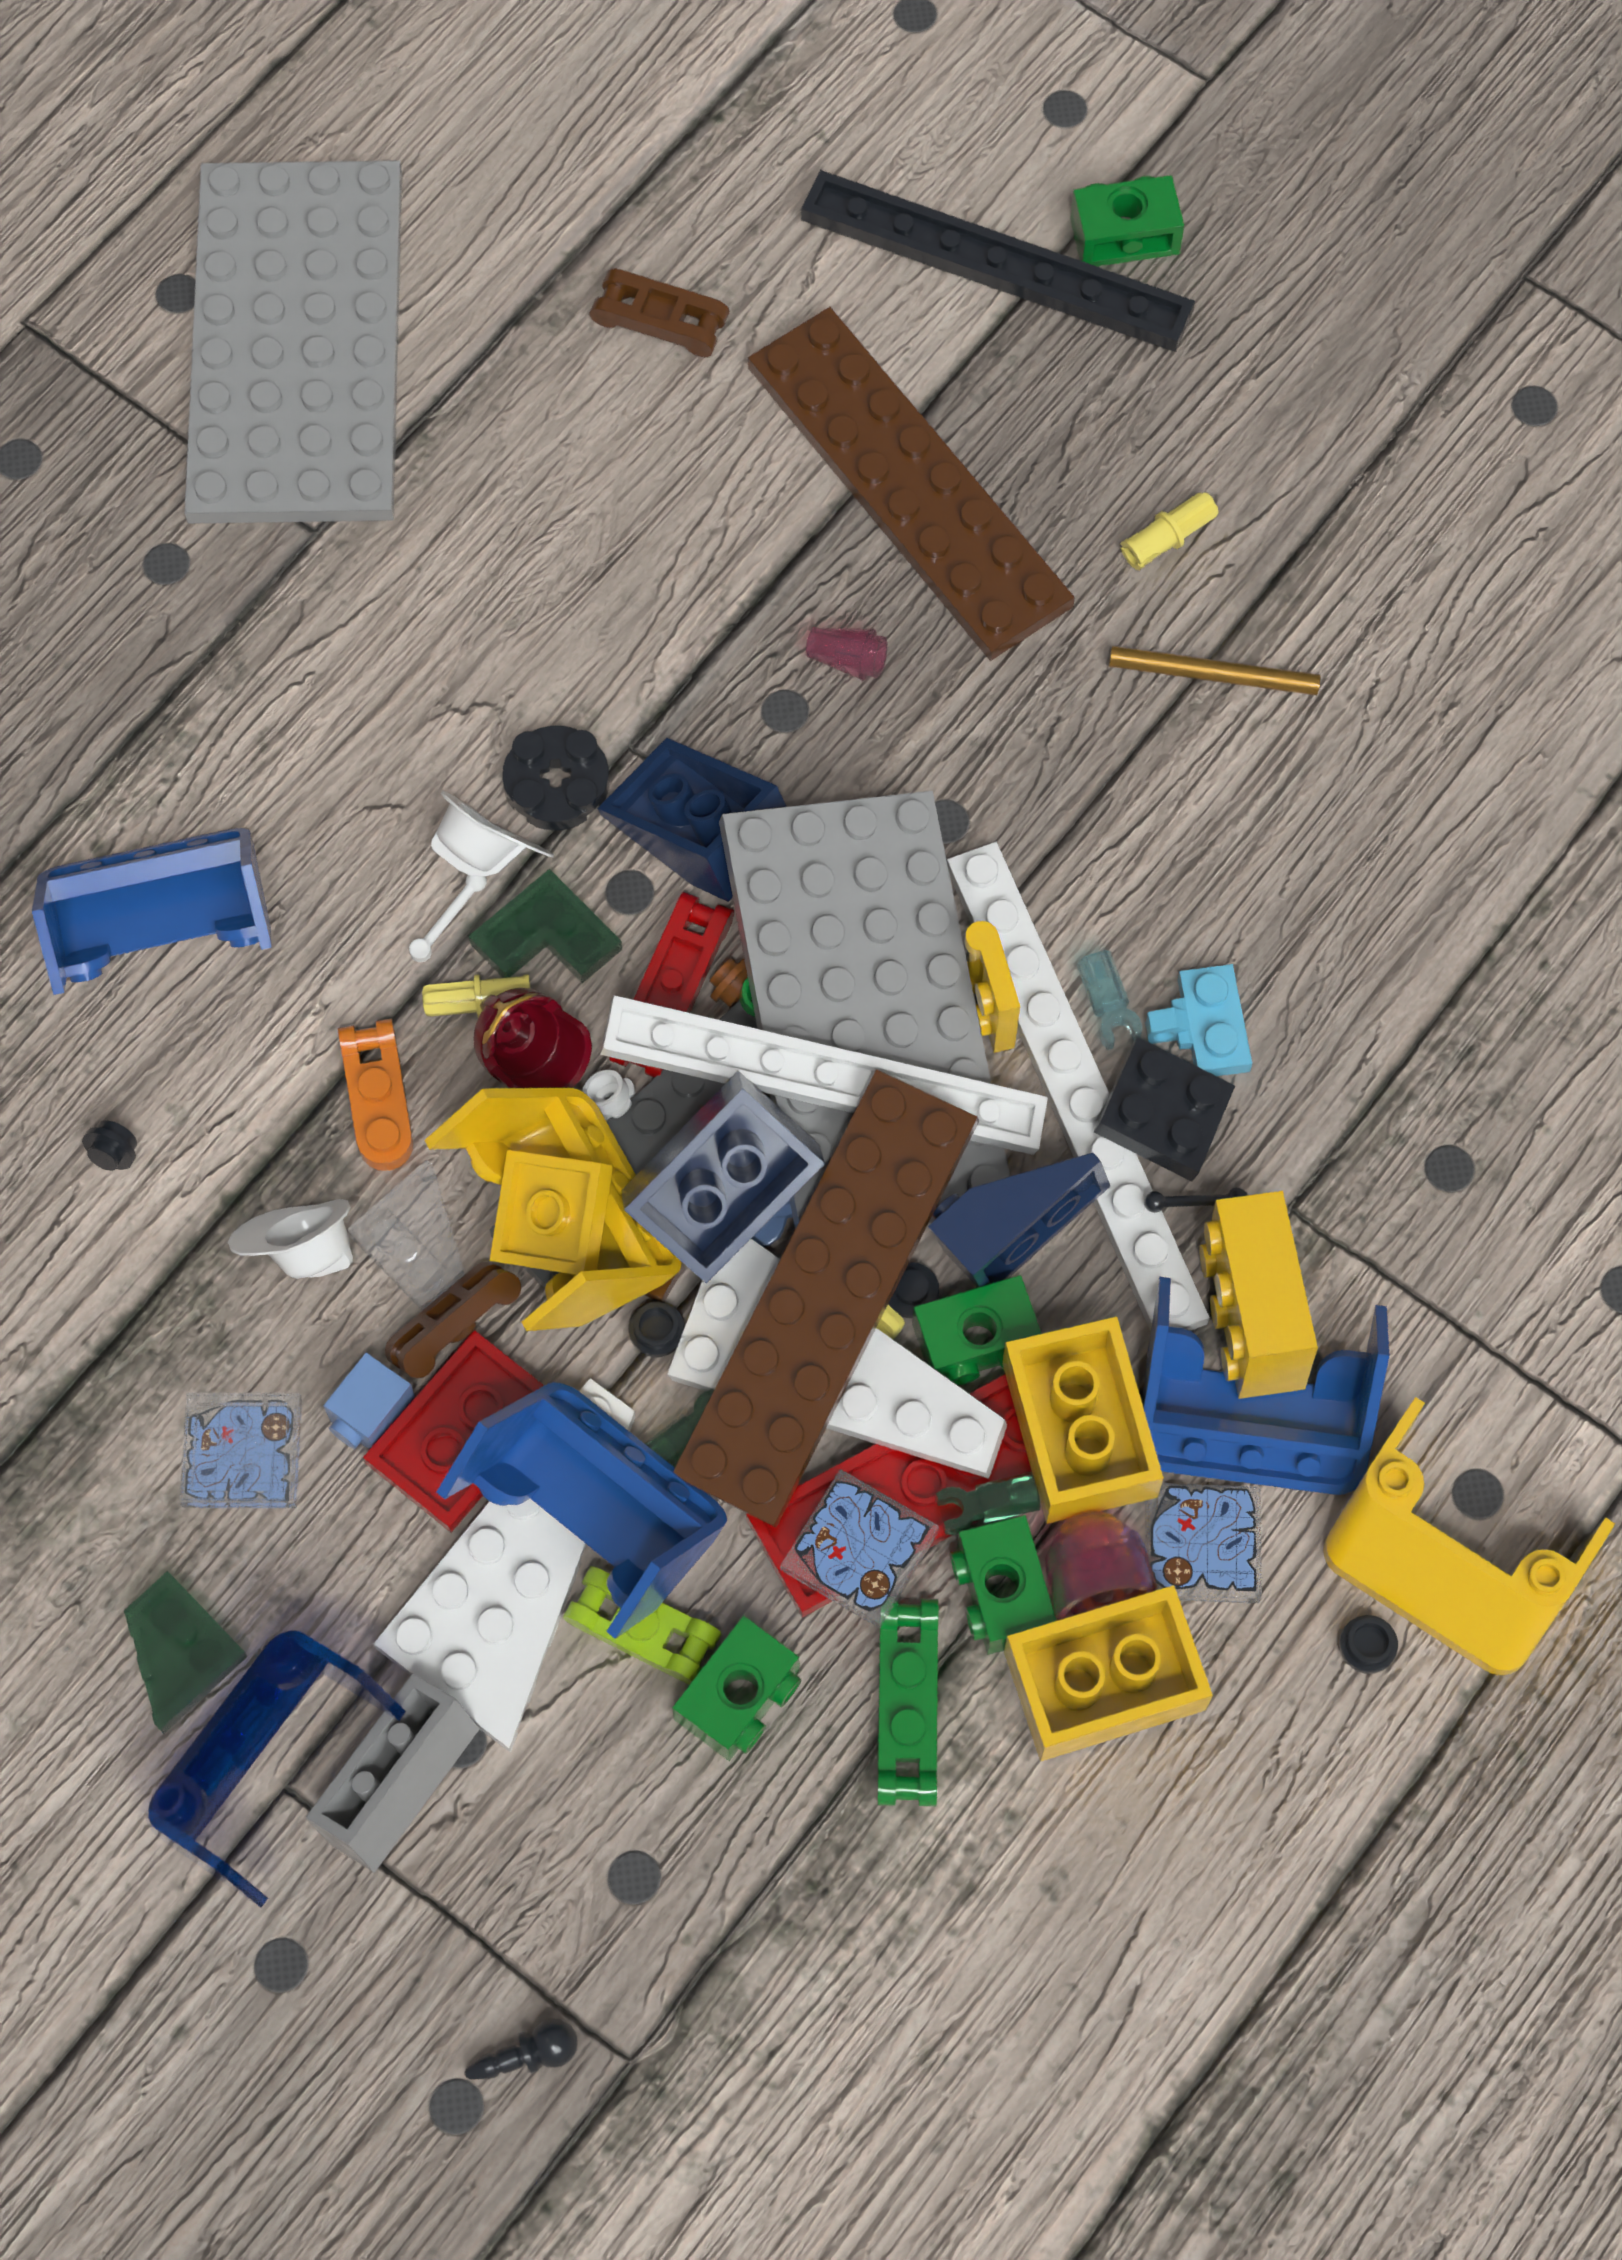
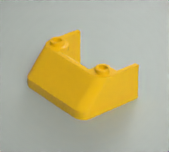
M483 1088L424 1140L429 1150L466 1149L471 1158V1165L477 1175L485 1181L499 1185L502 1184L507 1150L613 1165L597 1270L581 1271L577 1275L561 1272L551 1278L545 1286L547 1300L521 1321L526 1332L583 1326L664 1285L680 1271L681 1261L624 1211L621 1190L636 1174L600 1109L584 1092L575 1088Z
M1415 1397L1331 1528L1324 1542L1323 1553L1325 1561L1329 1568L1338 1576L1483 1670L1495 1675L1514 1673L1527 1661L1561 1611L1615 1523L1605 1517L1587 1540L1574 1562L1551 1550H1537L1525 1556L1512 1576H1510L1411 1512L1423 1493L1424 1477L1419 1466L1412 1459L1399 1452L1398 1448L1411 1430L1425 1402Z

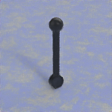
M1237 1187L1232 1188L1228 1194L1163 1196L1160 1192L1152 1191L1145 1196L1144 1206L1149 1212L1157 1213L1164 1209V1207L1215 1206L1216 1200L1248 1196L1245 1190Z

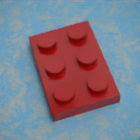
M474 1330L363 1456V1460L367 1466L452 1533L483 1495L479 1487L474 1483L446 1499L442 1498L436 1491L479 1421L545 1385Z

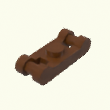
M613 268L608 270L602 283L604 293L602 297L595 299L589 315L595 323L603 327L614 328L620 326L684 346L692 354L706 358L712 355L718 341L715 333L717 329L724 327L730 310L726 304L717 299ZM634 298L632 305L622 302L623 299ZM689 315L699 320L698 324L693 325L684 322L686 316Z
M485 1261L477 1264L388 1340L385 1347L387 1360L411 1377L424 1378L429 1375L435 1366V1355L449 1343H456L467 1337L476 1327V1320L496 1303L509 1305L516 1301L521 1292L519 1278L493 1262Z

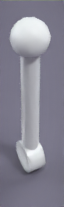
M467 875L466 886L423 939H416L411 942L409 951L414 961L425 962L430 958L432 954L431 945L472 894L485 888L487 883L486 877Z

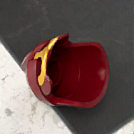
M514 988L497 996L491 994L480 1004L482 1012L474 1030V1049L479 1062L491 1076L508 1088H573L580 1081L591 1057L592 1042L590 1033L582 1022L563 1011L562 1007L552 997L529 988Z

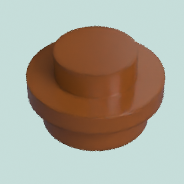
M730 958L713 975L709 982L716 988L710 995L711 999L715 1002L721 999L729 1008L739 1000L740 989L748 977L745 959L737 963Z

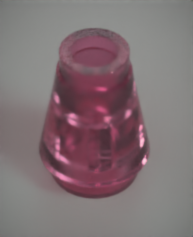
M813 627L806 645V655L808 658L816 659L818 662L862 681L867 677L878 678L885 665L888 650L887 638L877 635L875 629H822Z

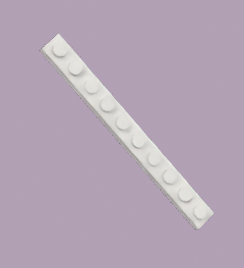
M997 842L947 859L950 878L970 924L977 921H986L994 925L998 931L1021 1006L1017 1030L1073 1157L1076 1158L1094 1153L1101 1160L1110 1187L1094 1201V1205L1150 1332L1159 1276L1171 1278L1169 1327L1183 1328L1191 1331L1207 1325L1210 1317L1162 1210L1152 1213L1144 1206L1145 1196L1153 1190L1137 1154L1094 1133V1129L1110 1094Z

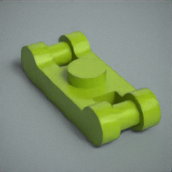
M590 1566L582 1580V1584L586 1586L577 1603L570 1602L562 1618L577 1629L690 1685L703 1669L700 1663L707 1650L715 1649L722 1635L721 1631L703 1620L692 1618L662 1603L653 1613L615 1639L606 1631L621 1608H618L612 1621L597 1614L605 1598L613 1601L607 1587V1578L610 1574L597 1567ZM673 1633L687 1639L679 1654L665 1649Z

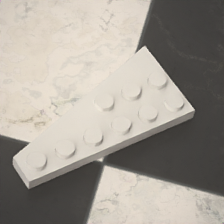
M590 1378L579 1392L628 1431H631L635 1420V1411ZM531 1499L519 1505L506 1506L496 1505L489 1501L374 1642V1646L409 1675L413 1673L454 1697L480 1730L511 1753L518 1735L517 1730L527 1703L531 1700L537 1684V1676L548 1647L551 1646L587 1544Z

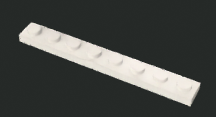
M614 996L611 1001L600 1055L725 1084L739 1071L761 1092L850 1113H855L877 1069L978 1116L979 1123L970 1139L971 1141L1034 1155L1039 1150L1048 1097L619 996Z

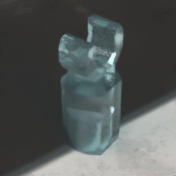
M1104 950L1084 956L1078 961L1077 968L1095 1016L1102 1018L1099 1036L1102 1045L1107 1050L1114 1048L1115 1037L1112 1028L1115 1026L1126 1027L1130 1031L1133 1041L1137 1037L1141 1038V1020L1134 1011L1126 1008L1129 1004V999L1111 951Z

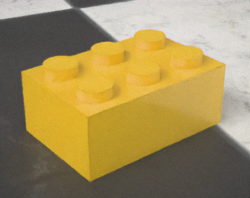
M1283 1191L1216 1200L1212 1220L1204 1223L1206 1244H1200L1199 1255L1204 1277H1213L1216 1295L1210 1297L1213 1324L1215 1329L1224 1328L1228 1346L1221 1348V1361L1226 1381L1235 1380L1239 1399L1305 1390L1318 1346Z
M1117 1316L1006 1342L1002 1364L1046 1524L1158 1498L1164 1478Z
M1174 1585L1007 1636L1004 1654L1040 1762L1206 1711L1213 1697Z

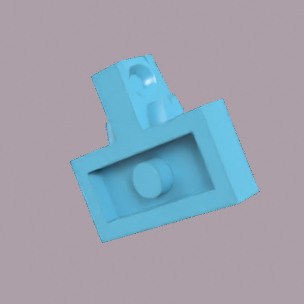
M1233 964L1179 971L1177 980L1181 998L1171 1000V1008L1147 1013L1145 1027L1148 1042L1155 1044L1178 1041L1179 1049H1191L1195 1066L1215 1076L1250 1072L1252 1059Z

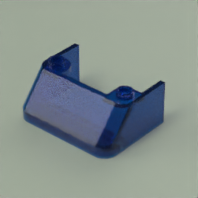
M296 1630L280 1633L268 1642L156 1790L146 1812L147 1825L154 1834L260 1908L268 1900V1897L223 1859L196 1842V1839L321 1673L398 1721L406 1713L362 1668L303 1632Z

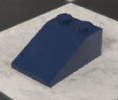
M666 738L597 809L603 818L688 883L729 902L733 895L719 825L722 814L787 806L777 785Z
M1089 1153L970 1188L961 1197L958 1194H953L937 1207L932 1215L935 1220L928 1227L942 1250L979 1288L1011 1277L1110 1187V1183L1101 1160L1094 1153Z

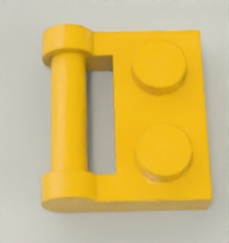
M977 921L967 928L965 934V947L969 952L967 965L972 990L977 997L978 1004H976L982 1037L989 1036L993 1053L1015 1048L1021 1006L997 929L989 922Z

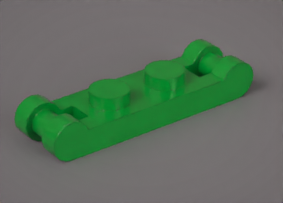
M888 1598L886 1603L880 1607L878 1805L895 1806L896 1800H918L919 1806H937L938 1599L921 1598V1604H898V1598ZM898 1627H920V1643L897 1642ZM896 1762L919 1763V1777L896 1776Z

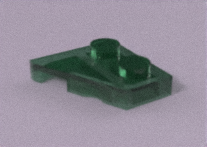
M168 1571L124 1610L129 1632L135 1644L142 1680L145 1682L150 1700L153 1721L163 1734L248 1657L243 1649Z

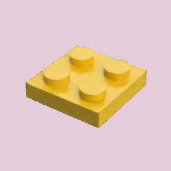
M507 1150L489 1261L574 1275L579 1274L581 1271L597 1270L613 1165Z

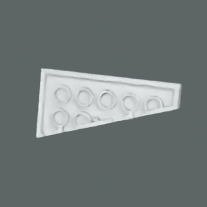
M750 1239L707 1284L702 1280L667 1374L672 1381L707 1392H714L780 1261L778 1257ZM877 1328L827 1426V1429L988 1479L1007 1428L1005 1419Z

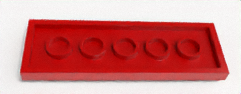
M1006 1374L969 1393L1005 1419L1007 1424L989 1479L875 1444L797 1486L777 1528L746 1514L749 1526L802 1618L841 1597L839 1594L823 1586L795 1551V1545L802 1533L811 1532L809 1527L815 1523L812 1517L825 1505L824 1499L836 1481L858 1485L861 1487L860 1491L866 1490L874 1494L872 1503L876 1498H880L900 1509L901 1518L914 1517L928 1525L930 1530L922 1543L919 1545L914 1544L916 1549L914 1556L1037 1489ZM811 1548L809 1553L802 1557L807 1559L805 1561L816 1574Z

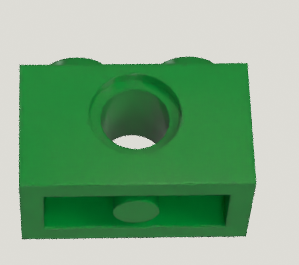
M1172 175L1162 177L1143 176L1133 181L1107 185L1094 183L1084 188L1073 189L1070 221L1080 261L1098 267L1180 255L1184 222Z
M1021 1275L913 1308L912 1326L925 1363L957 1386L976 1380L980 1377V1371L1000 1365L1002 1370H1004L1002 1363L1006 1342L1042 1334ZM980 1326L989 1330L994 1338L987 1344L976 1345L965 1338L964 1332L971 1327Z
M1026 1515L959 1532L958 1550L950 1552L951 1565L957 1585H968L973 1605L965 1607L969 1630L974 1641L983 1639L987 1655L1004 1651L1006 1639L1009 1635L1056 1621ZM1003 1575L1015 1583L1017 1591L1010 1597L998 1598L989 1593L985 1582L993 1576Z
M743 1616L672 1707L674 1720L728 1761L732 1759L738 1750L747 1754L765 1731L766 1725L761 1720L771 1706L775 1703L782 1708L799 1687L802 1679L796 1674L800 1670V1657ZM746 1680L754 1684L758 1692L752 1701L740 1705L732 1703L727 1699L724 1694L726 1688L734 1681Z

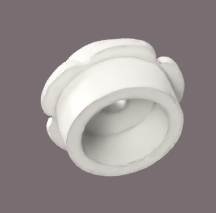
M602 1070L592 1075L586 1081L582 1092L587 1094L596 1103L605 1120L608 1121L612 1117L619 1118L630 1109L632 1106L630 1098L635 1095V1087L629 1078H622L618 1072Z

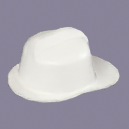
M442 790L441 795L450 804L432 839L431 847L434 852L459 871L470 876L483 877L499 873L526 848L552 858L554 857V854L491 823L470 806Z
M337 1199L319 1205L273 1210L256 1216L242 1224L231 1234L228 1245L231 1252L238 1255L256 1256L268 1254L292 1278L321 1277L348 1268L353 1262V1255L349 1247L350 1239L343 1222V1218L348 1214L351 1207L348 1200Z

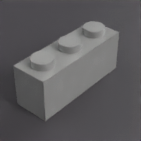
M412 1673L305 1818L332 1847L375 1873L480 1728L454 1697Z

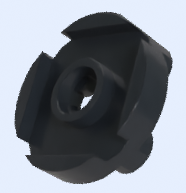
M546 726L517 735L513 740L512 749L505 758L502 771L505 796L513 810L515 807L518 813L525 816L528 823L544 830L559 831L579 826L587 821L588 814L592 813L598 805L600 806L606 800L609 791L608 763L605 754L597 745L596 738L587 730H577L567 726ZM555 768L562 769L563 772L571 775L570 778L562 779L561 787L557 788L551 787L549 779L542 778L545 773Z

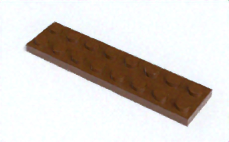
M831 307L818 313L748 357V369L990 661L1074 607V595Z
M876 1069L673 1471L676 1475L707 1494L777 1528L979 1123L978 1116Z

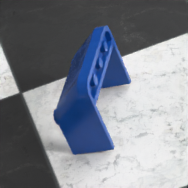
M246 828L228 829L64 864L48 869L37 877L32 915L53 995L65 993L67 977L70 978L71 982H85L101 976V968L110 963L111 956L217 934L219 940L230 941V946L235 948L250 946L258 942L261 950L272 948L271 926L251 832Z
M1159 1276L1148 1345L1142 1405L1161 1471L1333 1495L1347 1494L1356 1490L1367 1472L1390 1356L1387 1306L1375 1305L1366 1352L1339 1350L1328 1354L1318 1364L1314 1384L1307 1383L1305 1390L1239 1399L1235 1380L1226 1381L1224 1372L1203 1370L1204 1346L1200 1338L1187 1329L1169 1327L1171 1278Z
M557 1382L548 1383L479 1421L436 1491L442 1498L446 1499L474 1483L479 1487L481 1494L488 1501L496 1505H519L531 1499L614 1566V1569L607 1578V1587L614 1603L621 1608L606 1631L615 1639L649 1616L662 1604L712 1545L727 1523V1515L724 1509L711 1496L681 1479L673 1472L675 1468L581 1392L571 1386Z

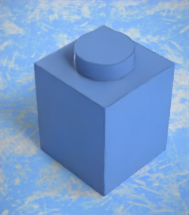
M365 1353L323 1405L330 1422H332L329 1430L340 1441L353 1449H356L361 1443L370 1450L414 1400L415 1395L410 1383L371 1355Z

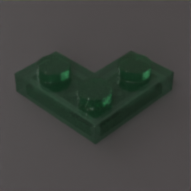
M550 869L468 936L470 945L502 978H509L547 947L581 983H584L623 950L622 941Z

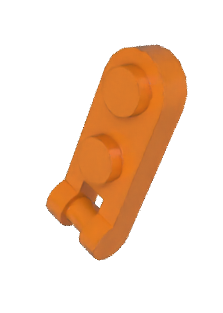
M392 1018L376 1021V1027L355 1030L354 1025L338 1028V1036L356 1143L362 1160L369 1167L379 1171H391L399 1168L409 1159L413 1151V1136ZM380 1048L382 1060L361 1064V1051Z

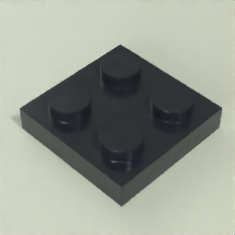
M1137 1037L1128 1051L1094 1129V1133L1192 1182L1201 1170L1235 1085Z

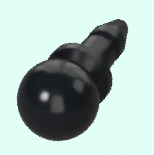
M556 2018L544 2020L534 2028L532 2034L526 2031L518 2033L520 2045L514 2044L497 2050L495 2054L489 2053L480 2057L467 2067L465 2076L471 2080L492 2079L501 2072L506 2074L520 2069L524 2064L527 2065L531 2074L538 2072L541 2065L549 2068L564 2066L574 2057L577 2051L578 2040L576 2032L564 2020Z

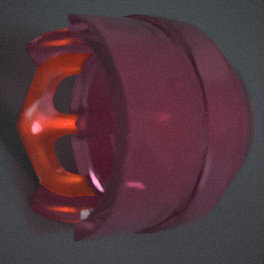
M1091 1510L1070 1517L1057 1530L1050 1550L1045 1557V1570L1051 1587L1054 1613L1057 1621L1065 1619L1069 1610L1075 1616L1157 1590L1156 1580L1142 1537L1118 1517L1106 1512ZM1127 1588L1134 1589L1129 1594H1125L1124 1589ZM1109 1590L1113 1591V1599L1110 1602H1096L1092 1596Z

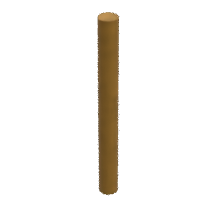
M1112 646L1109 667L1316 696L1318 695L1321 678L1319 674Z

